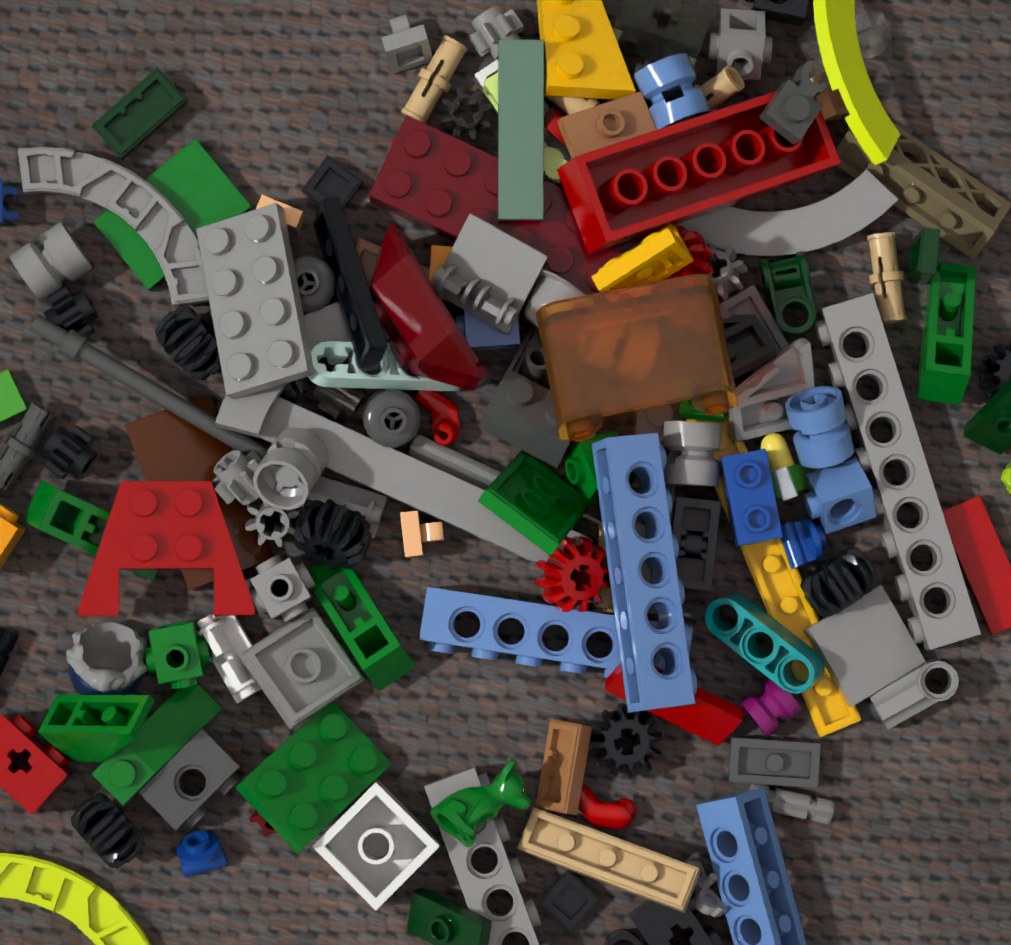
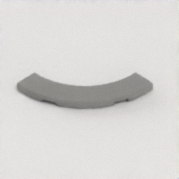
M50 147L18 149L23 193L62 194L77 197L111 211L135 229L153 251L163 270L174 307L209 302L198 240L182 215L151 184L132 171L110 160L87 153Z
M865 169L851 183L838 192L808 206L781 211H752L729 206L676 225L683 226L688 231H696L704 238L705 245L710 246L713 244L715 248L724 251L731 246L736 253L745 255L796 254V252L820 249L851 236L882 216L899 199Z
M338 302L304 315L310 351L320 342H351ZM382 326L386 341L390 342L391 338ZM288 383L236 399L225 396L216 418L215 426L259 438L264 421Z

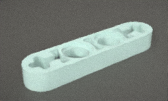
M320 342L311 351L315 375L308 376V378L318 386L457 391L462 389L432 379L407 374L394 357L389 343H387L388 347L379 364L380 373L376 375L362 372L351 342ZM322 357H327L328 364L335 365L331 372L327 371L325 364L318 363ZM348 357V364H343V362Z

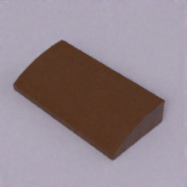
M210 394L188 401L210 415L217 417L218 412ZM167 409L125 424L146 481H213L217 477L213 471L215 465L223 456L232 451V448ZM215 491L241 570L245 571L274 557L267 539L261 546L258 545L257 538L259 533L257 529L246 531L245 522L255 518V515L250 514L247 510V505H242L236 498L230 504H226ZM181 569L189 591H194L214 583V571L212 569Z

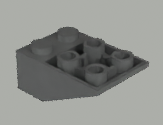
M532 324L489 401L479 428L557 468L608 370L605 371L581 364L580 348L587 325L576 336L568 339H556L545 334L536 325Z

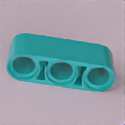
M731 593L714 600L708 605L705 612V623L710 632L783 690L799 694L807 691L822 679L825 666L822 657L747 597ZM724 604L732 606L737 611L738 622L736 626H730L724 622L721 616ZM758 632H764L772 638L773 650L771 654L764 653L758 648L756 643ZM793 660H800L808 667L809 677L807 681H800L792 674L791 664Z

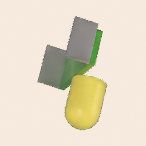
M778 433L766 435L761 442V449H766L774 490L777 498H782V501L798 496L797 492L809 488L806 474L824 469L807 468L799 463L795 464L786 439Z

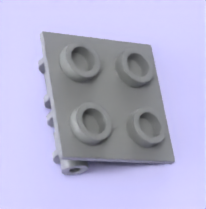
M470 213L443 267H438L431 282L434 283L433 287L440 297L509 334L549 256Z

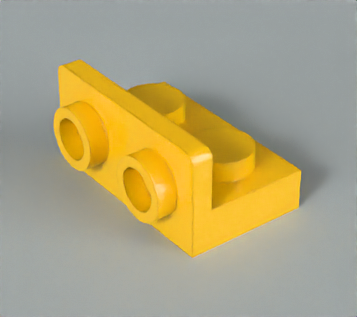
M669 224L658 232L650 234L641 243L619 257L608 261L591 277L598 290L619 309L687 266L694 259L677 228Z

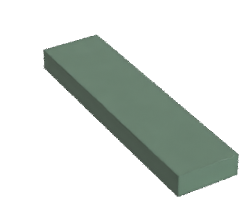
M499 39L498 221H543L544 40Z

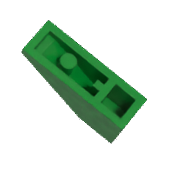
M942 262L940 272H936V275L929 280L918 365L916 399L961 405L971 376L976 267Z
M41 480L22 521L40 531L96 555L111 512ZM129 570L152 581L158 570Z
M318 562L308 568L316 584L312 587V590L358 664L379 692L416 668L411 657L353 568L344 569L340 567L338 570H333L329 565L323 564L320 566Z
M199 683L178 689L143 723L137 738L107 758L92 775L123 806L129 804L139 794L138 792L202 728H205L219 714L223 707Z
M57 695L38 733L71 761L103 762L137 738L155 700L150 695Z

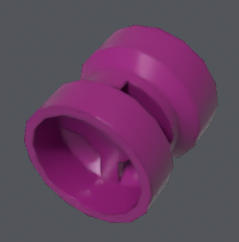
M770 679L764 683V688L760 692L762 696L749 695L740 702L743 709L767 738L778 730L779 723L777 720L779 718L781 720L793 718L802 711L801 706L792 694L783 690Z

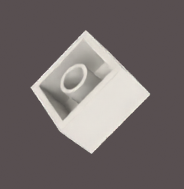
M378 780L312 847L376 911L440 847L441 842Z

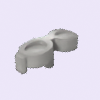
M699 852L693 853L685 861V863L698 867L701 870L693 890L695 892L693 904L703 914L720 917L728 907L709 888L718 877L715 873H710L706 877L703 865L698 860L700 857Z

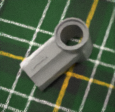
M940 659L926 660L924 664L872 694L869 698L888 730L938 701L949 699L958 688L959 678L956 670L950 664ZM934 668H943L948 676L946 687L938 692L929 691L925 685L927 673Z

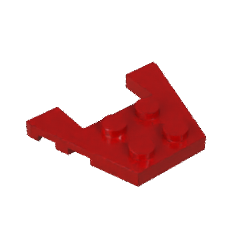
M121 481L78 608V617H119L120 570L212 569L214 571V616L255 615V608L212 481Z

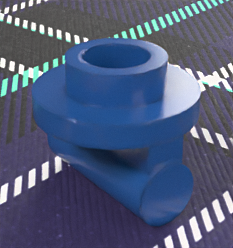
M804 518L797 522H788L781 525L783 538L780 539L791 569L821 560L822 550L826 549V538L819 524L814 525L809 518Z
M201 830L191 832L177 847V855L184 877L228 865L225 850L221 846L218 835L213 832Z

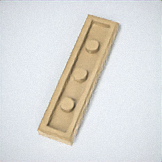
M533 807L517 847L520 852L683 913L686 911L701 872L698 867Z

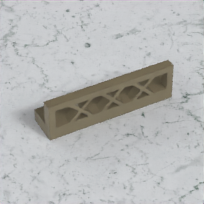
M895 123L893 124L901 135L888 159L877 165L872 163L851 129H849L836 148L841 162L837 166L854 178L867 169L899 199L893 204L926 228L941 229L940 237L974 260L999 227L1010 209L1011 203ZM903 152H909L915 156L919 163H914L906 158ZM940 177L947 178L954 184L955 188H950L941 182ZM976 202L983 203L996 213L992 217L980 209Z

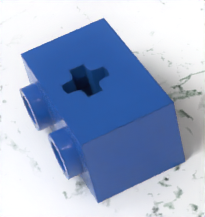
M766 449L721 457L718 460L720 462L719 468L734 547L783 538Z

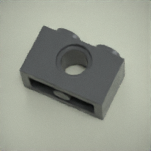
M202 728L138 793L175 830L180 829L184 824L192 829L210 811L204 804L216 792L223 798L242 779L236 772L243 764L207 728ZM189 769L199 770L205 776L206 786L200 794L189 793L183 785V777Z

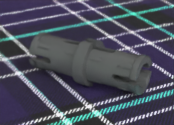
M31 402L29 409L13 435L8 434L4 440L6 446L0 455V488L4 487L3 489L11 492L13 489L12 487L29 459L34 460L39 453L36 448L53 420L57 417L34 402Z

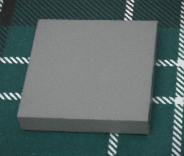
M882 585L876 586L871 592L864 595L862 599L838 614L824 617L804 629L817 653L822 657L826 669L848 707L858 704L926 662Z
M314 607L245 650L239 656L290 730L361 684L364 680V677Z

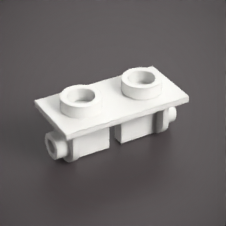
M211 614L198 621L196 624L200 631L197 634L201 638L205 637L212 651L213 663L235 702L239 703L261 690V687L239 657L242 652L253 645L237 617L214 616V614Z

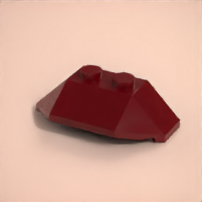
M396 224L387 227L381 242L369 290L381 326L384 327L391 338L389 345L394 357L401 365L406 363L414 375L471 391L480 388L488 375L487 371L478 360L402 237Z

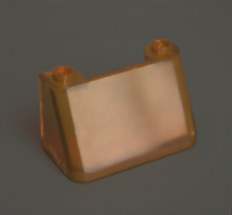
M691 274L558 300L542 306L536 313L560 441L571 440L581 442L593 438L596 432L602 428V417L687 400L692 401L694 409L702 411L709 416L720 415L727 412L730 408L738 407L737 392L715 281L713 277L707 274Z

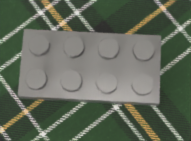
M274 203L197 228L196 232L226 396L236 399L315 375L284 208Z

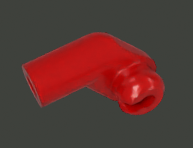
M418 390L413 399L430 412L434 441L442 446L451 445L460 435L458 406L439 391Z
M586 784L582 786L578 809L594 827L623 829L632 823V819L637 815V808L632 800L623 797L617 802H601Z

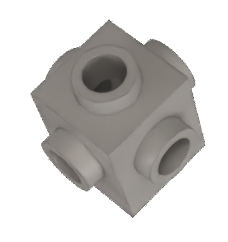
M721 8L718 33H710L708 59L716 60V75L727 65H730L739 72L743 81L747 79L760 80L762 63H770L772 55V37L766 36L765 11Z
M276 555L255 567L259 575L250 579L255 589L249 591L260 615L268 612L271 619H277L282 616L284 621L288 622L309 610L306 602L314 598L310 588L316 584L304 562L296 565L293 559L287 558L282 561L280 556ZM279 579L285 580L289 587L287 594L282 597H277L272 591L273 583Z

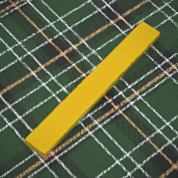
M727 408L725 410L724 422L685 419L686 421L722 424L720 449L713 453V457L716 460L724 456L748 452L744 441L735 442L729 436ZM719 468V485L714 487L730 524ZM781 539L740 546V551L766 612L816 651L804 629L818 622L819 618L815 609L811 608L804 597L805 594L800 587L802 578L797 568L791 569ZM793 660L791 664L792 674L800 681H807L809 677L808 667L800 660ZM824 666L822 679L816 685L801 693L819 737L861 721L856 706L848 707Z

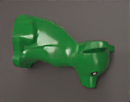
M512 758L495 777L491 786L465 788L443 799L430 811L432 818L445 832L459 840L465 847H471L475 843V830L484 823L495 819L503 806L525 810L531 805L532 801L526 795V783L522 776L514 771L517 761Z

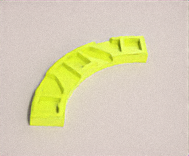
M813 0L817 41L832 91L839 89L850 114L844 118L858 143L874 165L880 164L888 159L901 134L884 110L867 74L856 31L855 0Z
M0 852V897L18 899L57 912L77 925V928L95 945H152L130 912L112 894L93 880L51 860L32 855Z

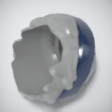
M112 620L92 624L91 627L85 628L84 631L75 632L72 635L74 646L66 651L67 662L69 663V677L73 686L81 695H131L138 688L144 673L148 670L145 664V648L148 644L145 638L138 636L136 630Z

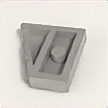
M805 338L795 340L781 351L776 358L767 362L725 395L729 436L735 442L790 429L785 402L795 393L815 387L811 343Z

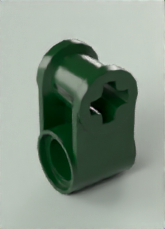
M796 252L793 258L769 262L767 259L759 260L764 293L766 298H768L770 312L778 328L787 340H797L805 337L814 323L816 310L811 292L809 268L804 252ZM788 308H798L804 313L806 323L801 327L788 326L784 322L782 312Z

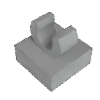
M406 14L390 19L389 22L393 34L381 37L391 73L395 74L430 63L433 56L424 25L410 28Z

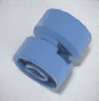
M679 53L660 59L640 69L634 75L639 91L642 92L644 99L652 102L649 111L657 130L711 112L703 90L694 87L692 84L697 76L687 53ZM682 92L683 97L668 103L665 102V98Z
M817 386L797 392L788 398L785 402V408L790 429L797 431L793 436V442L799 464L807 468H825L842 463L854 453L850 427L845 422L847 415L842 392L838 388Z

